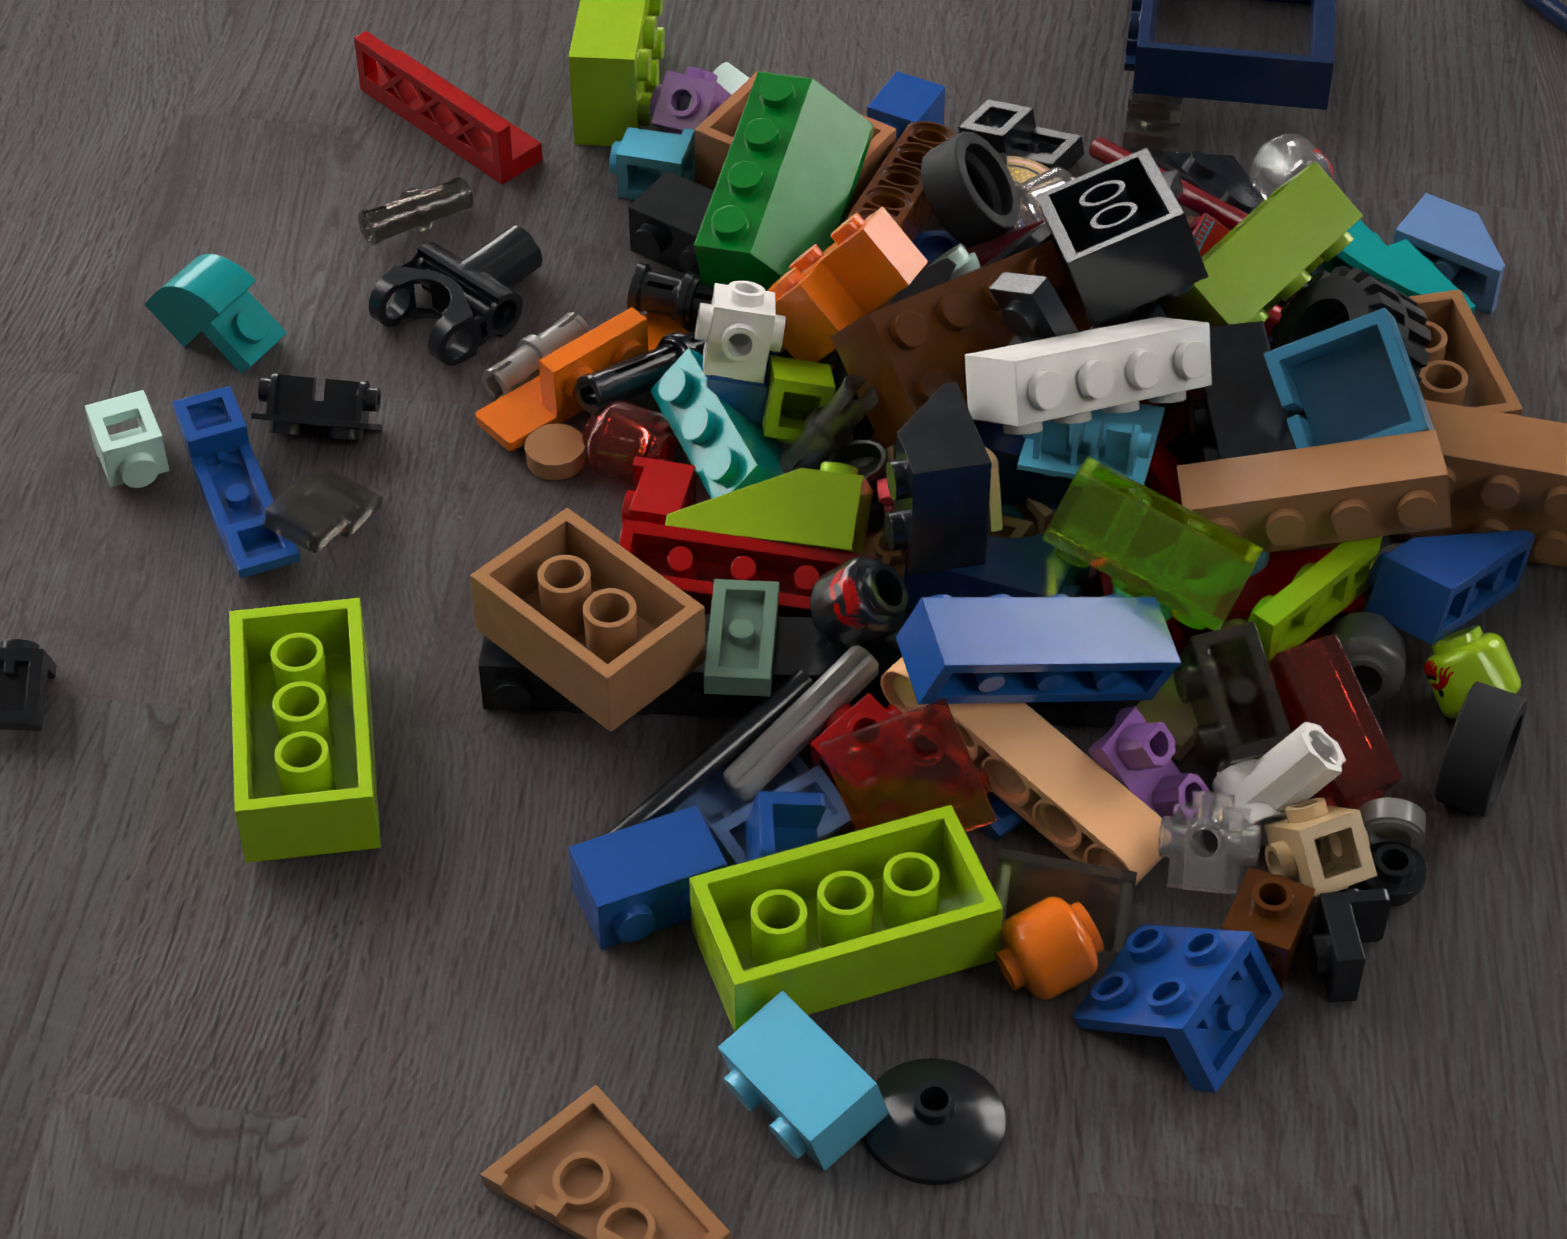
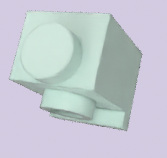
M144 390L85 405L94 449L97 457L100 459L110 487L124 483L132 488L145 487L151 484L158 474L169 471L163 437ZM137 418L138 428L112 435L108 434L106 426Z

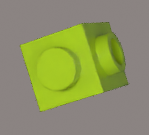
M770 355L767 371L768 392L762 417L764 436L772 437L787 444L800 445L812 443L825 445L835 393V383L830 364Z

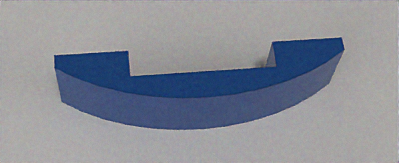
M227 386L172 401L177 424L206 507L227 557L239 578L300 562V553L282 510H277L250 445L247 425L231 387Z

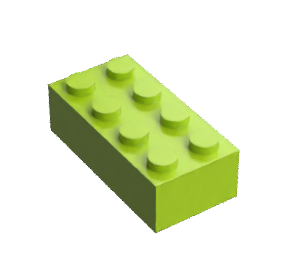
M360 598L229 611L234 806L245 863L381 848L368 648Z
M952 805L689 877L691 929L734 1032L782 990L809 1015L995 961V953L1000 951L1003 907Z

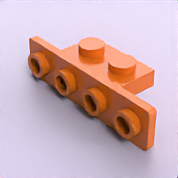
M631 307L540 359V375L476 412V423L505 449L515 451L525 445L528 435L538 427L554 423L561 424L584 410L575 394V385L579 384L577 382L579 377L603 370L613 364L654 350L662 337L670 333L679 332L687 334L689 332L676 324L669 316L650 312L642 315Z

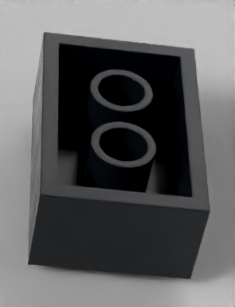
M1147 148L1036 195L1060 257L1092 326L1104 321L1111 323L1126 319L1137 310V307L1160 297L1173 298L1188 292L1196 282L1209 277L1186 216Z

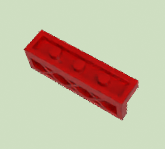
M368 31L354 37L360 89L501 185L543 160L541 142L400 49H393Z

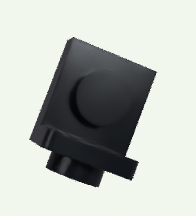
M6 639L0 642V730L42 731L47 678L56 677L57 664L44 649H39V644L33 641Z

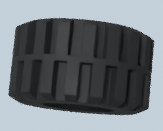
M1341 266L1335 267L1331 274L1323 271L1315 275L1310 285L1305 284L1299 289L1292 302H1286L1280 311L1282 316L1278 324L1273 325L1269 337L1273 338L1270 349L1273 350L1379 309L1386 308L1396 320L1418 384H1420L1422 378L1419 377L1421 369L1427 366L1430 353L1425 351V347L1431 342L1430 329L1424 326L1428 320L1424 311L1417 307L1418 303L1363 270L1355 267L1351 270Z

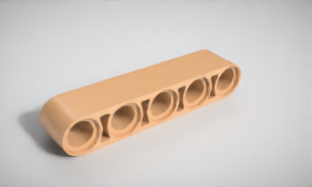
M903 657L881 676L880 685L883 694L891 705L901 710L916 728L1108 890L1118 894H1127L1172 849L1174 841L1172 832L1166 822L1025 702L918 705Z

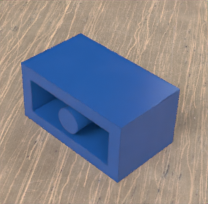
M697 805L568 847L572 891L600 949L622 942L638 941L651 932L691 920L689 877L727 867V862Z

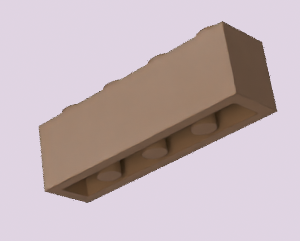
M1436 429L1177 465L1190 563L1451 527L1448 473Z

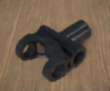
M516 225L505 230L465 259H461L435 242H428L417 248L418 253L410 262L401 267L393 266L378 280L369 299V313L372 318L386 327H394L400 323L404 325L412 320L422 318L438 319L428 339L429 353L445 365H457L477 355V348L485 344L494 335L503 338L514 328L520 318L523 301L521 296L510 288L542 266L541 250L531 234ZM414 284H421L422 288L431 293L433 308L416 307ZM395 292L391 304L386 309V305L389 298ZM455 334L454 342L446 348L448 340Z

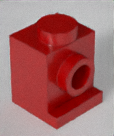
M635 456L633 462L634 490H627L621 513L622 524L623 519L665 525L667 514L697 504L695 465Z

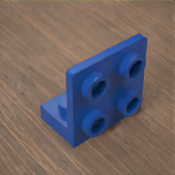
M1143 924L1129 936L1126 944L1104 974L1093 984L1091 991L1074 1012L1073 1017L1081 1029L1165 1037L1192 1089L1216 1093L1284 994L1252 932Z

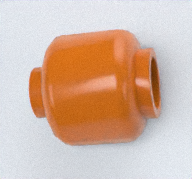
M1051 896L1009 917L1003 922L1001 939L1004 949L995 953V959L1003 976L1014 991L1025 986L1033 996L1047 1001L1092 978L1098 967L1097 954L1104 951V944L1095 923L1080 902L1069 905L1062 898Z

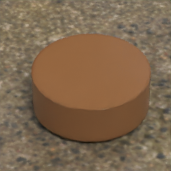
M554 423L538 427L528 435L525 441L528 469L537 477L546 480L556 481L573 477L583 469L586 463L584 436L579 430L566 424Z

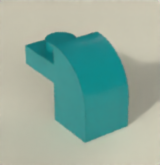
M216 254L197 256L144 303L183 347L203 332L241 374L287 334L283 327L249 292L248 289L256 280L238 264Z

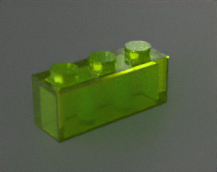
M1089 456L1076 472L1042 538L1043 541L1054 546V553L1065 562L1080 568H1087L1091 565L1111 576L1112 583L1122 592L1132 597H1156L1157 601L1170 607L1171 615L1182 624L1198 630L1208 627L1217 633L1254 569L1263 549Z

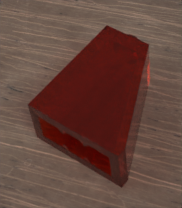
M1336 633L1277 653L1238 694L1243 708L1272 748L1304 722L1320 725L1325 733L1338 742L1346 759L1341 766L1342 773L1309 799L1325 798L1328 806L1359 810L1364 803L1370 800L1385 798L1383 794L1403 778Z

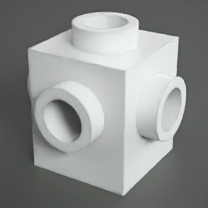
M733 281L729 285L715 283L712 303H700L695 330V339L705 341L703 349L704 375H716L764 383L769 351L780 352L785 329V316L776 314L775 292L765 291L759 284L749 281Z

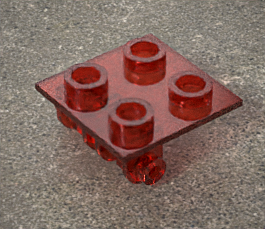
M946 699L819 744L856 831L952 805L965 832L997 822L996 815L987 797V793L992 791L989 777L983 767L975 769Z

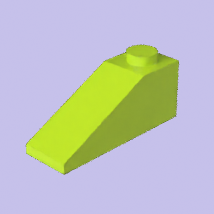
M837 462L821 463L820 470L799 468L667 514L665 525L863 554L873 489L864 475H858L856 467Z

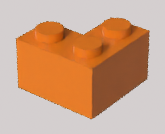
M883 206L865 220L858 212L852 215L831 233L830 236L835 243L823 252L817 244L810 247L789 266L791 270L768 289L770 292H775L776 314L785 316L782 345L794 359L811 362L821 360L836 349L830 336L866 314L873 312L899 291H902L910 285L927 264V259Z

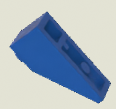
M1527 530L1412 538L1390 552H1383L1373 564L1368 576V585L1373 589L1365 611L1381 615L1390 624L1434 645L1517 590L1536 535Z

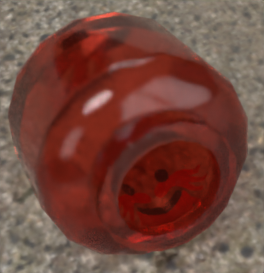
M626 400L614 401L605 407L601 414L598 412L594 413L587 421L582 437L583 445L588 447L587 456L590 467L599 475L634 487L633 462L635 456L673 462L677 449L676 436L671 434L668 420L661 413Z

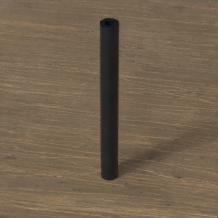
M798 669L771 692V697H765L604 835L672 813L764 733L814 684L812 679L804 671Z

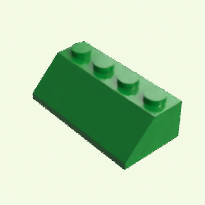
M757 72L694 244L702 285L714 287L715 283L729 285L733 281H749L759 284L765 291H768L777 280L791 270L789 266L810 247L817 244L823 252L835 243L830 235L844 222L874 129L871 122L813 78Z

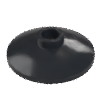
M925 1058L897 1065L875 1081L889 1114L863 1138L873 1157L896 1176L927 1185L955 1183L979 1173L995 1158L1000 1150L1006 1127L1005 1109L996 1089L984 1076L974 1069L951 1060ZM938 1105L944 1108L938 1111H932L926 1109L924 1106Z

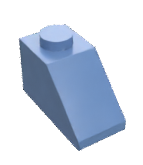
M1425 193L1395 229L1393 244L1407 239L1424 257L1430 259L1435 267L1457 289H1460L1469 297L1470 301L1476 306L1475 309L1491 315L1497 306L1505 264L1479 214Z

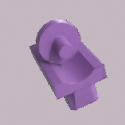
M1136 706L1122 708L1116 715L1112 728L1102 738L1093 743L1088 750L1097 764L1155 811L1166 822L1171 832L1175 830L1181 821L1194 818L1210 798V791L1199 774H1181L1172 761L1171 757L1176 752L1175 739L1164 722L1147 723Z

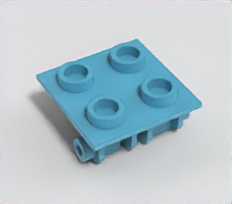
M1139 403L1140 409L1134 412L1105 413L1101 409L1091 411L1092 420L1083 423L1060 424L1053 422V419L1043 421L1042 431L1022 434V437L1026 439L1017 469L1041 473L1050 477H1065L1106 484L1110 487H1123L1143 491L1165 408Z

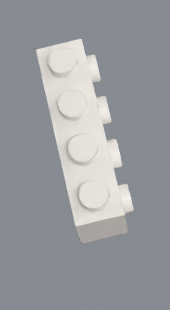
M1154 317L965 354L969 412L974 420L1003 424L1004 433L1022 435L1042 431V422L1052 419L1053 422L1060 424L1088 422L1092 420L1091 411L1101 409L1105 413L1134 412L1140 409L1139 401L1149 399L1153 403L1186 400L1187 390L1212 385L1209 323Z

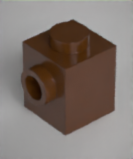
M1249 866L1221 930L1252 932L1281 990H1283L1308 930L1315 888L1297 883L1289 877L1271 874Z

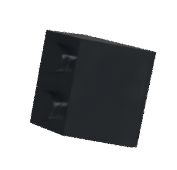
M957 382L943 384L897 432L896 460L888 461L886 466L888 489L894 501V511L885 513L886 539L891 551L900 550L909 576L983 565L986 561L992 462Z

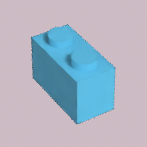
M783 990L718 1046L730 1071L723 1078V1081L731 1093L750 1112L760 1105L775 1120L769 1125V1129L780 1144L797 1160L804 1153H807L824 1171L889 1114L877 1083Z

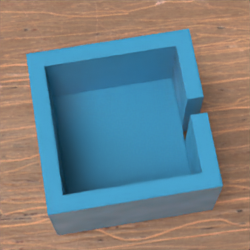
M1386 308L1263 353L1281 406L1295 415L1286 420L1296 449L1434 430L1394 316ZM1305 411L1307 420L1296 414Z

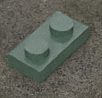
M714 579L704 669V694L771 697L779 608V582Z

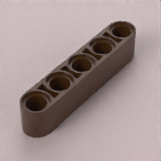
M918 121L909 124L850 211L848 218L858 212L865 220L883 206L913 242L932 211L923 189L920 172L922 158L931 149L954 137L955 133L947 126L929 121Z

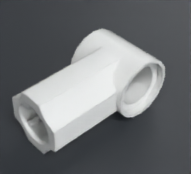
M1304 722L1260 759L1245 760L1231 765L1220 772L1212 783L1213 790L1238 846L1254 849L1268 845L1269 842L1264 825L1287 818L1285 812L1287 806L1308 800L1342 773L1341 766L1346 761L1338 742L1325 733L1320 725Z

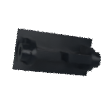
M273 373L271 378H261L259 381L258 399L260 402H267L266 414L251 413V419L270 420V433L305 436L306 424L328 426L327 438L363 441L364 429L381 431L383 429V425L369 423V412H378L381 404L380 388L370 387L369 381L356 382L325 379L324 401L315 400L317 378Z

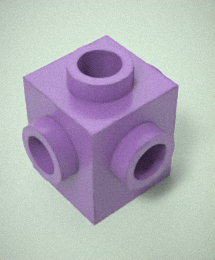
M686 67L685 74L666 70L663 83L656 86L651 97L650 114L653 116L651 123L662 132L681 135L684 128L696 129L731 94L717 82L718 76L712 72L695 67Z

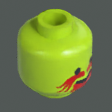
M1479 625L1456 631L1431 645L1434 653L1428 657L1423 666L1424 673L1441 712L1450 719H1457L1466 696L1475 682H1481L1517 694L1521 688V679L1504 640L1495 633H1482Z

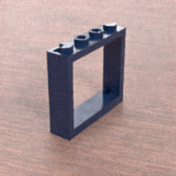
M1132 0L1124 71H1134L1132 93L1327 110L1334 67L1336 0H1264L1310 4L1308 55L1154 42L1159 0Z

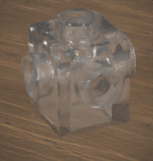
M1193 791L1192 803L1181 802L1174 804L1173 816L1162 817L1159 833V856L1169 857L1167 888L1236 895L1246 874V865H1258L1261 846V825L1250 824L1251 808L1234 807L1235 794ZM1205 829L1212 831L1217 837L1218 847L1215 852L1208 850L1203 844L1202 835Z

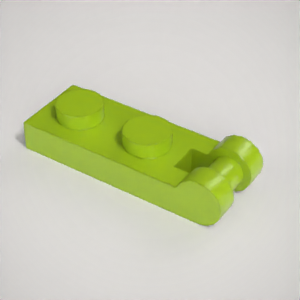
M1382 537L1342 542L1317 563L1309 562L1304 565L1293 581L1275 596L1267 595L1262 598L1252 610L1248 620V626L1251 630L1246 657L1265 671L1269 670L1350 605L1351 602L1370 589L1368 576L1375 563L1374 558L1380 552Z

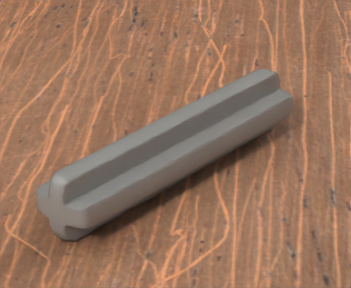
M860 645L852 646L724 771V782L728 788L742 800H751L822 730L824 723L835 710L844 704L850 703L878 675L879 664L872 654Z

